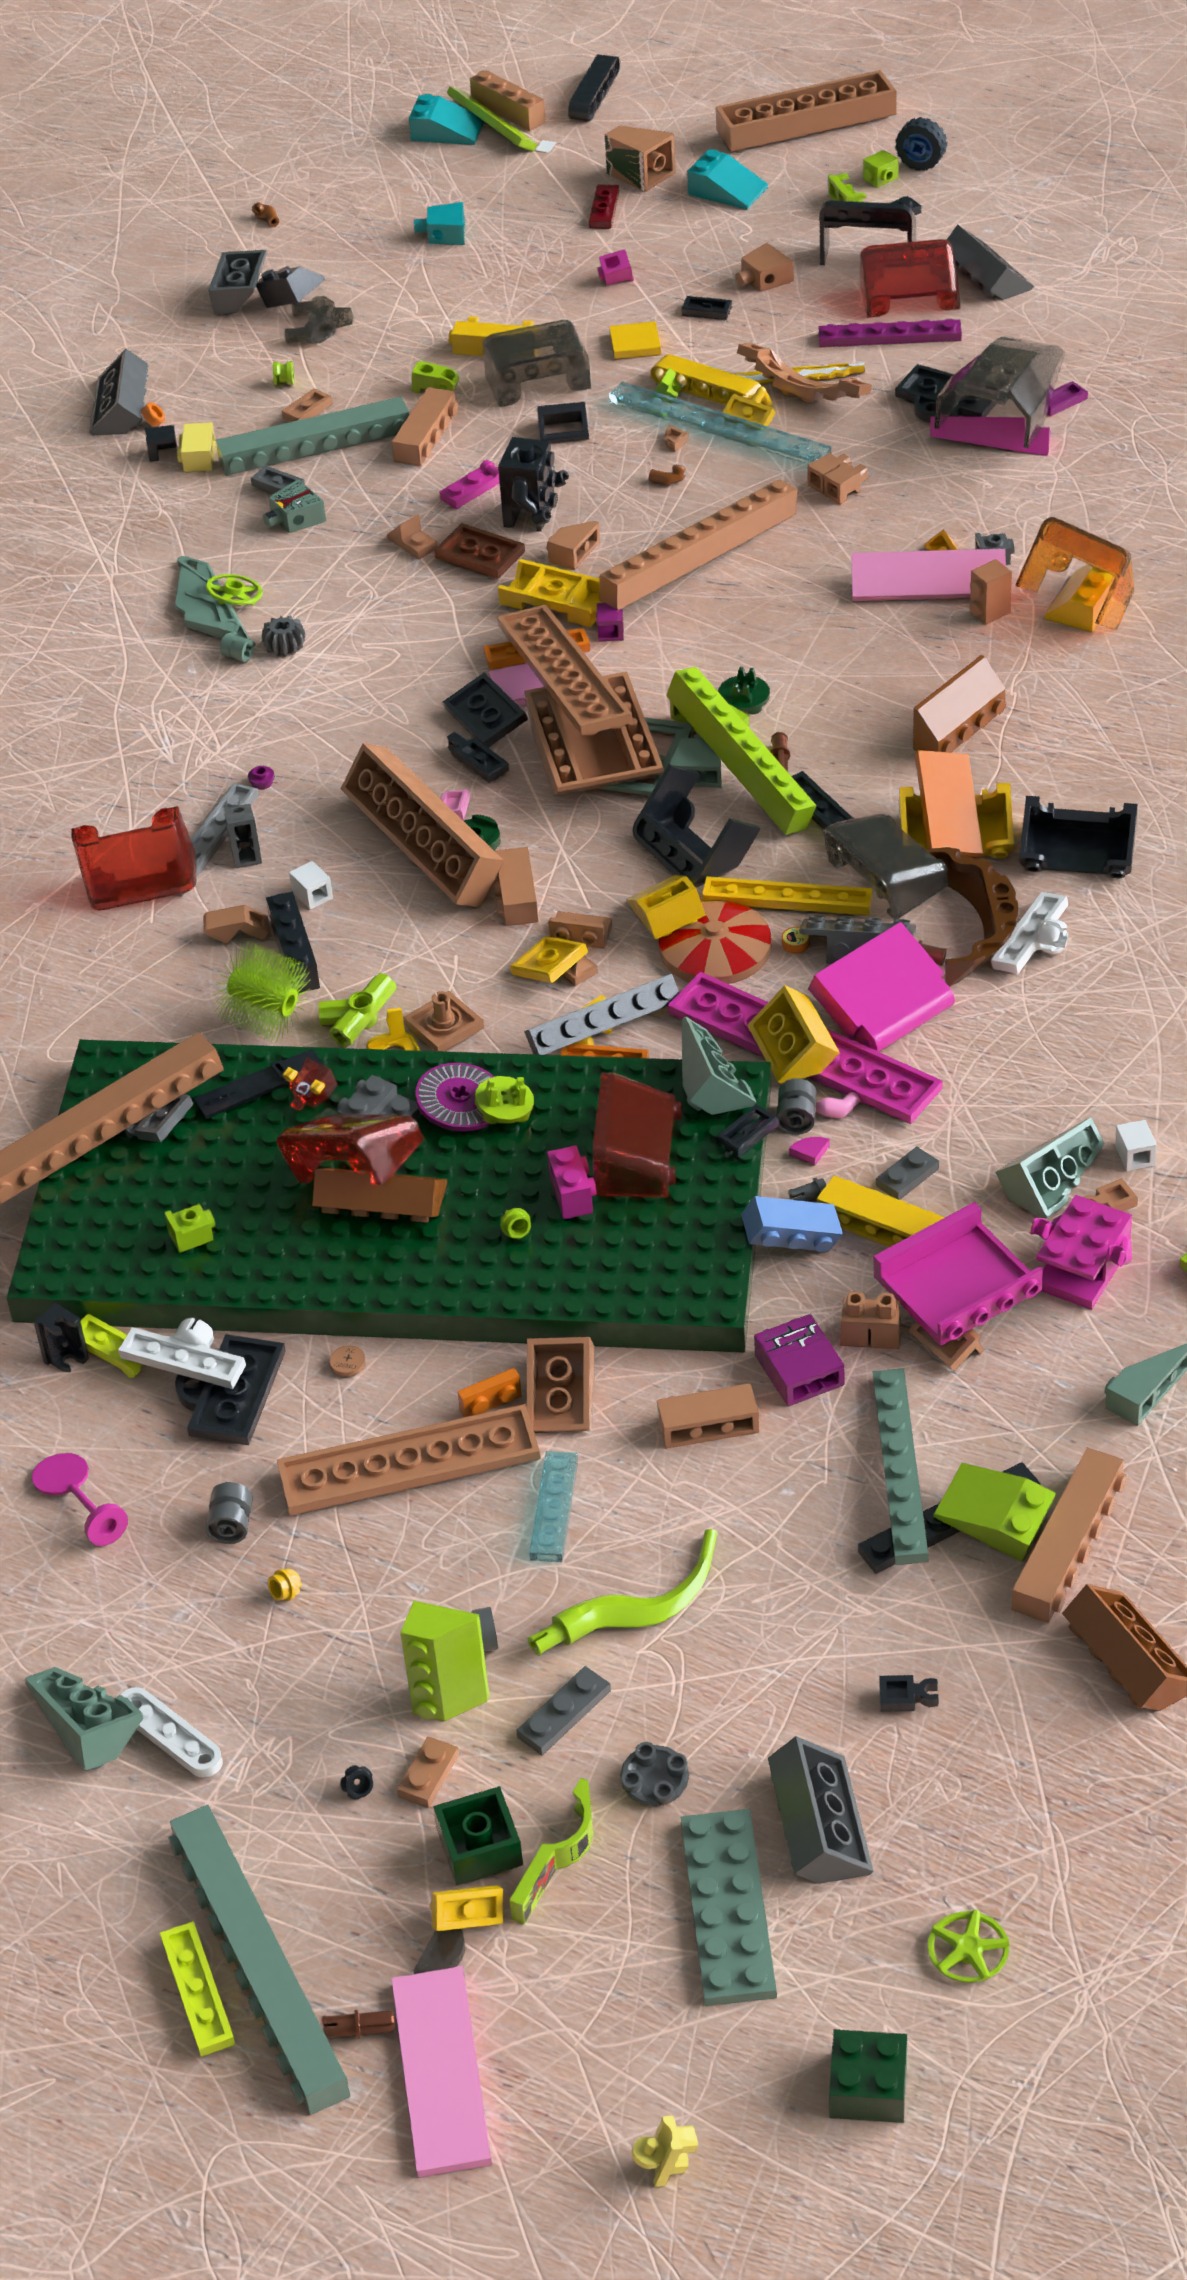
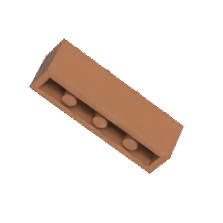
M487 70L480 71L469 78L471 96L495 114L528 131H532L546 123L544 99Z
M430 387L426 389L392 441L394 462L422 466L426 458L430 456L435 444L439 442L444 430H447L449 422L458 412V402H455L454 391Z

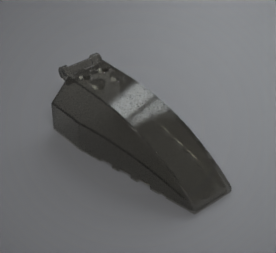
M1002 336L996 339L956 372L939 393L936 400L934 428L939 429L952 410L958 405L959 401L964 400L968 395L994 400L996 404L1005 405L1008 399H1011L1026 417L1024 448H1029L1044 425L1065 351L1056 345L1013 336Z

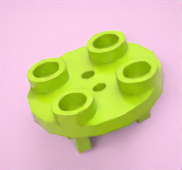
M496 1076L488 1078L479 1084L475 1092V1104L487 1123L525 1122L529 1119L533 1109L534 1096L529 1087L524 1084V1077L514 1079L512 1077Z

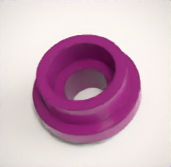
M263 765L256 766L248 773V781L258 790L271 787L275 778L273 769Z

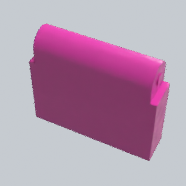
M899 922L815 974L808 987V990L849 1039L853 1040L855 1038L860 1044L878 1052L950 1008L955 1003L952 990L942 979L944 972L902 922Z

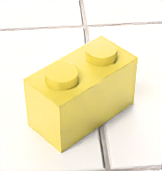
M213 422L184 424L183 434H179L180 448H177L178 462L183 463L184 472L213 471L216 444Z

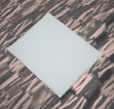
M542 140L535 150L549 153L557 142Z

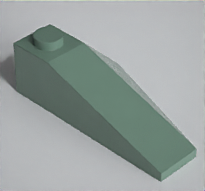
M685 1016L681 1020L683 1088L688 1097L686 1099L687 1102L698 1111L703 1109L711 1115L753 1107L756 1100L750 1087L742 1079L738 1082L733 1075L737 1069L720 1055L723 1050L707 1029Z
M1092 1117L1016 1158L995 1173L1008 1199L1040 1218H1047L1066 1205L1069 1200L1067 1196L1073 1188L1078 1186L1081 1181L1080 1176L1085 1168L1091 1166L1105 1143Z
M57 1667L25 1677V1684L66 1749L85 1771L100 1768L105 1763L116 1760L143 1720V1713L128 1698L121 1695L116 1698L106 1694V1689L101 1686H96L95 1688L88 1687L83 1684L82 1678Z

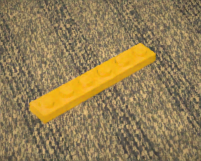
M706 876L702 899L703 902L729 901L747 907L869 915L873 888Z

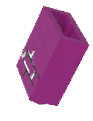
M811 1314L792 1319L787 1323L771 1329H765L754 1335L755 1356L787 1407L845 1385L844 1363Z

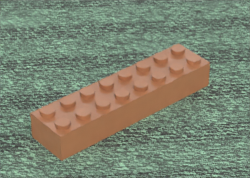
M881 70L716 106V130L731 152L742 151L745 148L760 147L767 143L782 142L794 137H804L807 134L816 132L823 133L834 128H845L847 125L866 123L870 120L885 119L888 116L896 115L897 91Z
M362 743L340 789L455 904L481 907L504 860L387 747Z

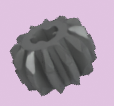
M280 616L277 619L271 618L270 622L264 623L261 634L262 642L267 652H274L275 656L285 654L286 656L287 653L296 654L297 649L303 648L306 637L305 629H303L300 620L293 619L292 616L286 618Z

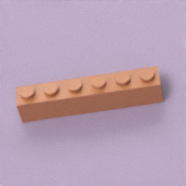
M1088 1447L1086 1448L1012 1589V1611L1046 1623L1050 1622L1055 1612L1060 1613L1065 1602L1067 1587L1073 1588L1078 1576L1077 1568L1079 1564H1085L1088 1559L1091 1540L1098 1539L1102 1530L1104 1515L1109 1516L1115 1503L1114 1495L1116 1492L1121 1493L1125 1486L1127 1474L1123 1473L1124 1459Z

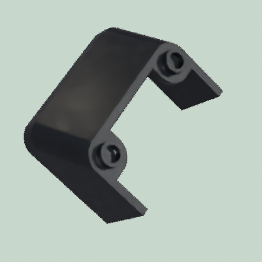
M834 200L826 201L822 204L819 213L820 265H825L827 258L829 228H840L842 226L888 228L907 232V270H912L916 252V216L908 205Z
M668 764L635 820L632 832L635 840L673 875L687 876L695 888L705 884L706 876L720 877L736 869L761 828L757 825L729 818L711 848L689 828L695 816V807L687 797L700 774L693 770Z

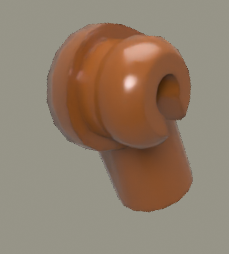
M260 202L252 206V212L255 213L258 219L267 220L271 227H276L279 224V218L272 206L262 205Z
M677 464L672 466V472L651 469L648 478L652 482L670 485L682 481L686 476L684 475L686 469L684 466Z

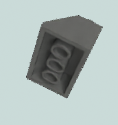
M958 224L941 246L948 253L945 257L955 265L959 263L960 265L957 268L967 276L972 274L970 279L980 287L984 285L982 290L992 298L997 295L1005 300L1034 288L1032 283L991 247Z
M126 348L97 379L89 433L92 435L127 434L133 427L137 428L143 419L141 409L145 405L143 400L147 391L145 386L148 379V363Z
M795 1736L768 1757L771 1779L777 1796V1805L781 1813L785 1830L784 1835L788 1843L794 1873L819 1884L870 1875L874 1871L845 1756Z

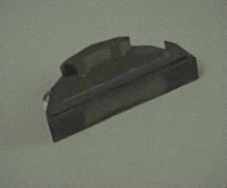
M461 1929L435 1930L413 1970L414 1974L457 1967L462 1961L466 1949L463 1931Z

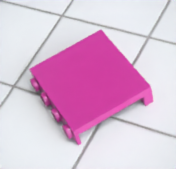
M975 1202L873 1256L874 1278L889 1293H893L895 1299L900 1301V1305L940 1346L951 1340L958 1339L963 1333L976 1326L983 1325L990 1318L1010 1310L1014 1305L1027 1298L1034 1297L1042 1290L1043 1269L1039 1266L1030 1271L981 1223L982 1209Z

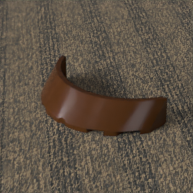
M951 847L922 849L920 851L921 877L943 884L966 898L976 909L983 924L984 940L974 943L971 954L961 958L945 960V982L950 987L970 975L1007 942L1018 920V901L1015 899L1016 892L1009 879L995 871L994 865L983 858L974 859L960 854V849Z

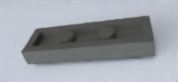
M584 1666L517 1729V1738L543 1756L611 1692L610 1683Z

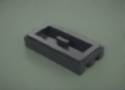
M687 296L681 309L682 316L728 320V315L732 309V300Z
M756 1104L716 1136V1144L720 1147L725 1145L726 1151L729 1153L734 1151V1156L739 1158L779 1126V1118ZM759 1115L761 1116V1117H759L755 1122L751 1123V1122H752L754 1119H756ZM743 1129V1131L740 1134H738L735 1138L731 1140L733 1136H735L738 1132H740Z

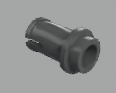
M813 1178L811 1183L788 1190L789 1198L806 1202L817 1200V1197L826 1187V1183L823 1178L819 1180Z

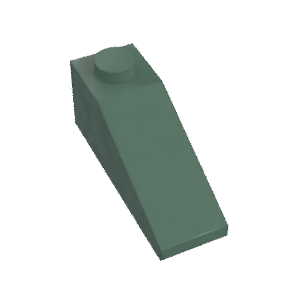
M1187 1343L1128 1366L1116 1378L1112 1377L1104 1390L1106 1394L1105 1409L1138 1426L1187 1371Z

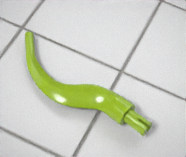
M713 1529L705 1530L696 1566L688 1577L671 1591L656 1597L639 1598L611 1594L582 1601L554 1615L550 1626L529 1636L528 1643L532 1651L535 1650L537 1656H540L561 1642L570 1645L598 1628L652 1626L678 1614L698 1594L707 1578L717 1532Z

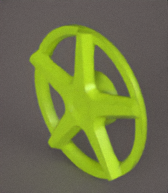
M237 574L216 575L206 583L207 593L218 600L221 605L227 603L233 605L250 604L254 606L261 599L263 593L261 586L256 581ZM227 578L225 586L212 584L217 579ZM234 578L245 580L253 585L245 586L243 582L235 580ZM214 591L224 593V595L220 596L216 594ZM258 591V594L253 598L245 594ZM234 597H235V598H239V599H241V600H233V599H231V598H234Z
M976 1909L960 1911L942 1918L936 1925H933L928 1939V1953L934 1966L946 1977L959 1982L976 1983L993 1977L1004 1967L1009 1956V1938L1002 1926L993 1918L980 1913ZM968 1919L963 1934H957L944 1928L953 1921ZM981 1921L991 1926L1000 1938H980L978 1936L979 1922ZM937 1936L953 1945V1950L940 1963L934 1951V1943ZM1002 1948L1003 1953L999 1963L993 1970L988 1972L982 1958L983 1951ZM960 1961L971 1964L978 1976L962 1977L949 1972L948 1969Z

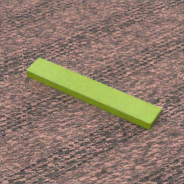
M449 86L446 92L448 93L447 95L517 146L530 151L535 150L537 143L467 92Z

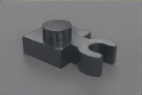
M913 1675L879 1676L881 1712L915 1711V1703H921L926 1707H936L939 1705V1694L927 1693L928 1691H938V1680L935 1678H926L920 1683H914Z

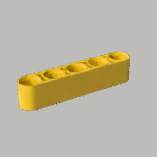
M672 354L663 356L650 371L652 379L659 383L670 368L677 373L674 379L683 385L680 391L723 405L728 403L732 394L751 400L757 388L761 386L752 379Z

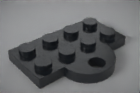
M916 364L895 388V397L908 402H914L915 415L923 421L930 422L931 417H986L1003 397L1004 388Z
M225 1334L219 1351L243 1357L246 1363L234 1388L230 1389L199 1380L195 1385L189 1386L185 1383L194 1378L177 1374L175 1380L177 1397L184 1407L194 1411L187 1427L190 1437L249 1446L285 1355V1344Z

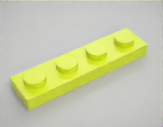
M194 1921L160 1932L161 1940L200 2056L203 2057L236 2045Z

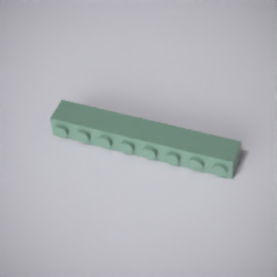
M400 396L217 439L218 460L225 476L261 468L265 465H274L396 436L408 418L409 410Z

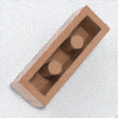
M528 847L496 850L495 852L504 860L496 876L498 880H494L495 896L501 897L496 899L498 916L504 915L505 926L539 922Z
M751 1383L657 1400L658 1421L665 1449L759 1433V1412Z

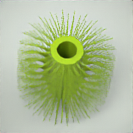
M244 947L243 961L240 967V955L239 968H237L236 948L235 970L232 973L229 970L231 975L228 978V982L222 983L227 984L225 988L227 991L221 996L223 997L228 993L223 998V1001L227 998L225 1004L229 1000L226 1009L230 1006V1011L233 1007L228 1019L229 1022L232 1019L236 1020L235 1016L237 1013L241 1025L246 1024L248 1026L249 1022V1027H251L252 1031L253 1029L258 1030L259 1027V1031L265 1034V1029L269 1022V1028L273 1024L271 1033H273L276 1023V1030H278L280 1023V1032L283 1019L286 1029L285 1019L287 1017L288 1034V1016L290 1018L291 1013L295 1011L296 1003H301L297 1001H302L297 1000L298 996H300L296 987H300L298 985L299 981L297 982V979L300 977L299 974L295 979L297 969L292 977L296 965L294 962L293 964L290 962L289 970L292 965L294 966L290 973L285 963L286 960H284L280 969L277 964L279 957H277L275 964L273 961L276 956L274 955L273 958L271 953L272 957H268L269 953L267 952L266 959H263L265 954H263L261 948V952L258 954L259 957L261 954L263 957L259 964V957L254 964L258 951H256L255 955V950L252 947L253 952L249 959L248 956L251 948H249L247 955ZM285 964L286 968L282 973L283 965ZM235 1008H236V1013H235L234 1017L231 1018V1016L233 1015V1012H234V1010H235ZM244 1014H246V1017L243 1021L244 1023H242L241 1020H243ZM256 1018L255 1024L252 1027L251 1024H253V1020ZM265 1023L266 1026L264 1030L261 1031V1029L263 1028V1024Z

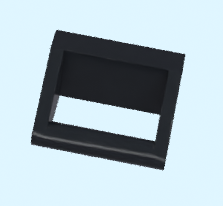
M585 402L537 406L540 440L559 443L589 439ZM582 422L583 430L545 434L544 425Z

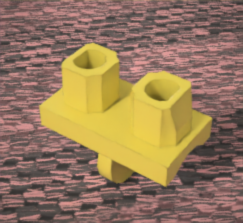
M663 2116L654 2137L644 2136L635 2141L631 2150L632 2158L642 2168L655 2169V2178L653 2180L655 2187L666 2186L671 2174L686 2172L688 2168L687 2153H695L698 2146L694 2127H676L674 2116Z

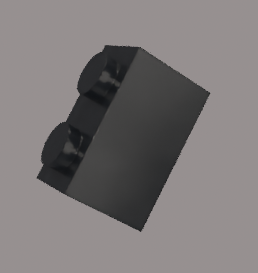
M286 266L278 271L270 269L262 273V278L257 281L256 288L266 308L299 303L320 285L325 278L323 275L302 267L290 268Z

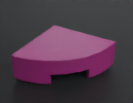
M824 1137L801 1139L789 1147V1155L816 1165L830 1147V1139Z

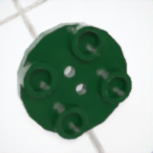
M739 667L737 676L725 680L718 688V692L728 704L750 714L760 713L762 707L770 699V687L766 681L756 677L754 668H750L749 672L745 673L744 667Z

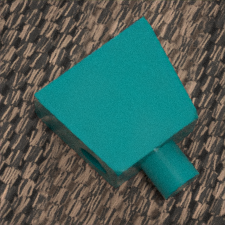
M463 202L428 207L426 219H414V232H427L430 244L465 245Z

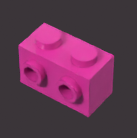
M577 1145L548 1151L549 1177L563 1219L593 1213L592 1196H595L597 1193L593 1177H587L589 1167L586 1157H580Z

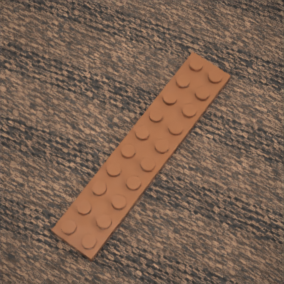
M546 604L497 616L500 629L581 735H594L598 731L610 728L618 729L625 724L633 723L630 710Z

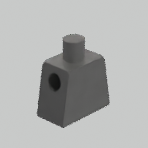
M245 804L225 808L224 815L235 868L262 864L256 823L251 805ZM249 842L250 846L242 849L240 843Z

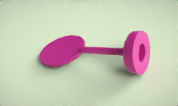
M60 1453L47 1457L38 1463L32 1473V1482L35 1489L43 1494L52 1496L72 1492L90 1512L84 1529L91 1543L97 1546H106L122 1536L128 1525V1516L123 1508L112 1503H106L96 1508L79 1489L88 1477L89 1468L85 1459L77 1454Z

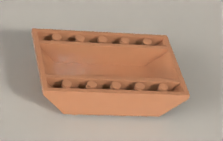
M627 672L605 675L603 678L630 710L633 723L625 724L618 729L610 728L598 731L594 735H581L545 687L524 691L531 731L554 796L659 777L664 772L662 762Z

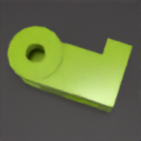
M418 360L412 371L411 392L421 393L423 389L426 390L428 387L454 391L459 382V375L452 368Z

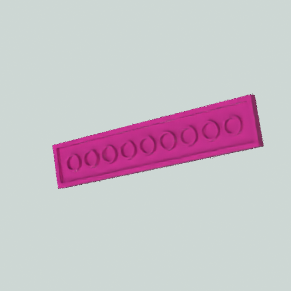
M699 972L668 1004L669 1014L680 1019L686 1016L707 1029L708 1032L763 1056L747 1025L768 1003L767 1001ZM829 1029L827 1031L840 1053L820 1074L808 1077L846 1095L854 1092L859 1096L861 1102L909 1124H912L943 1089L942 1080Z

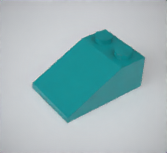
M431 94L419 95L409 116L411 141L475 145L484 121L471 111L441 96H432Z
M708 149L687 170L688 195L748 210L768 189V183L729 154L719 152L718 150Z

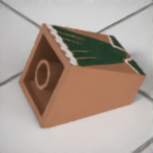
M619 125L604 135L608 175L646 192L676 173L674 133Z

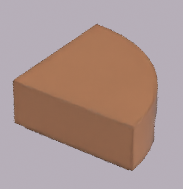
M670 425L665 430V444L674 452L689 441L688 432Z

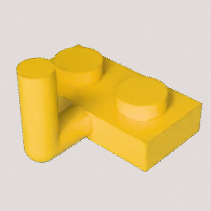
M760 386L751 400L732 394L721 414L724 419L765 433L776 412L771 407L772 401L765 387Z

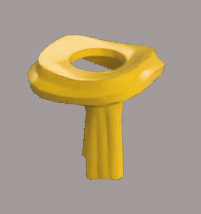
M400 1007L386 1010V1021L390 1032L372 1037L367 1042V1049L386 1050L390 1046H400L404 1050L420 1051L413 1035L404 1029L403 1013Z

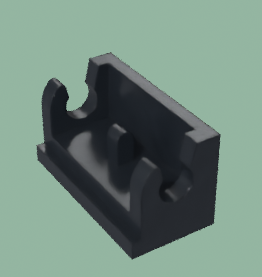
M55 1303L33 1321L45 1364H52L63 1372H71L70 1365L64 1363L66 1359L73 1358L81 1364L89 1360L79 1317Z

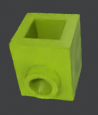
M884 149L863 159V179L875 187L879 188L898 178V158Z

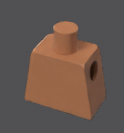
M765 243L742 257L741 272L735 275L736 282L741 287L750 284L759 291L791 283L794 281L793 261L769 243Z

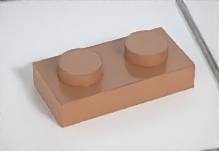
M313 388L283 409L282 418L286 421L294 422L315 417L332 405V397Z
M427 1736L397 1788L398 1797L429 1808L459 1756L458 1747Z

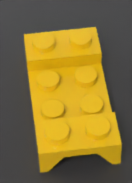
M520 559L515 579L509 587L503 585L498 587L499 604L521 610L527 603L535 606L546 604L549 609L567 613L568 622L592 627L597 620V603H602L599 601L600 578Z

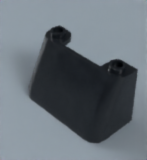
M1026 796L1019 863L1024 866L1025 870L1030 872H1039L1043 869L1106 874L1112 878H1124L1132 870L1138 804L1124 803L1123 809L1119 812H1115L1114 807H1110L1109 812L1056 809L1054 808V803H1048V807L1040 804V796Z

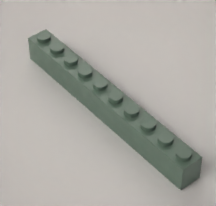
M209 1805L170 1820L173 1835L169 1836L168 1840L175 1856L182 1855L184 1862L181 1863L184 1875L188 1882L195 1881L198 1887L194 1889V1893L201 1909L208 1908L211 1914L207 1916L210 1928L215 1936L221 1934L224 1942L220 1943L223 1954L228 1963L234 1961L238 1968L234 1971L238 1985L242 1991L248 1989L251 1995L248 1998L251 2011L255 2019L262 2017L265 2023L261 2028L269 2047L276 2045L280 2053L275 2055L282 2074L284 2076L290 2074L293 2080L290 2088L297 2104L304 2103L309 2114L312 2115L351 2097L347 2077Z

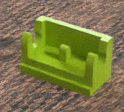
M847 173L834 176L832 174L828 175V196L832 200L864 202L862 199L867 198L865 193H856L850 183H842V180L850 178Z

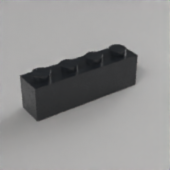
M293 891L266 897L269 921L281 958L283 956L284 960H286V965L287 961H289L288 970L290 962L292 964L294 962L296 965L292 977L296 972L297 966H299V970L296 973L295 979L298 974L299 976H302L303 972L305 974L298 983L300 987L297 989V992L301 993L308 989H319L317 963ZM293 965L289 970L290 973L292 972V968L294 967Z

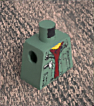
M299 479L271 495L269 498L271 511L263 514V521L268 528L280 524L286 531L291 533L326 521L324 501Z

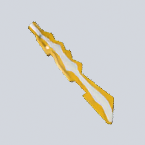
M838 363L825 366L792 367L791 369L808 379L818 381L819 379H831L834 377H845L853 373L865 372V364ZM759 371L735 373L736 375L752 379L760 385L774 381V379L763 377V373Z

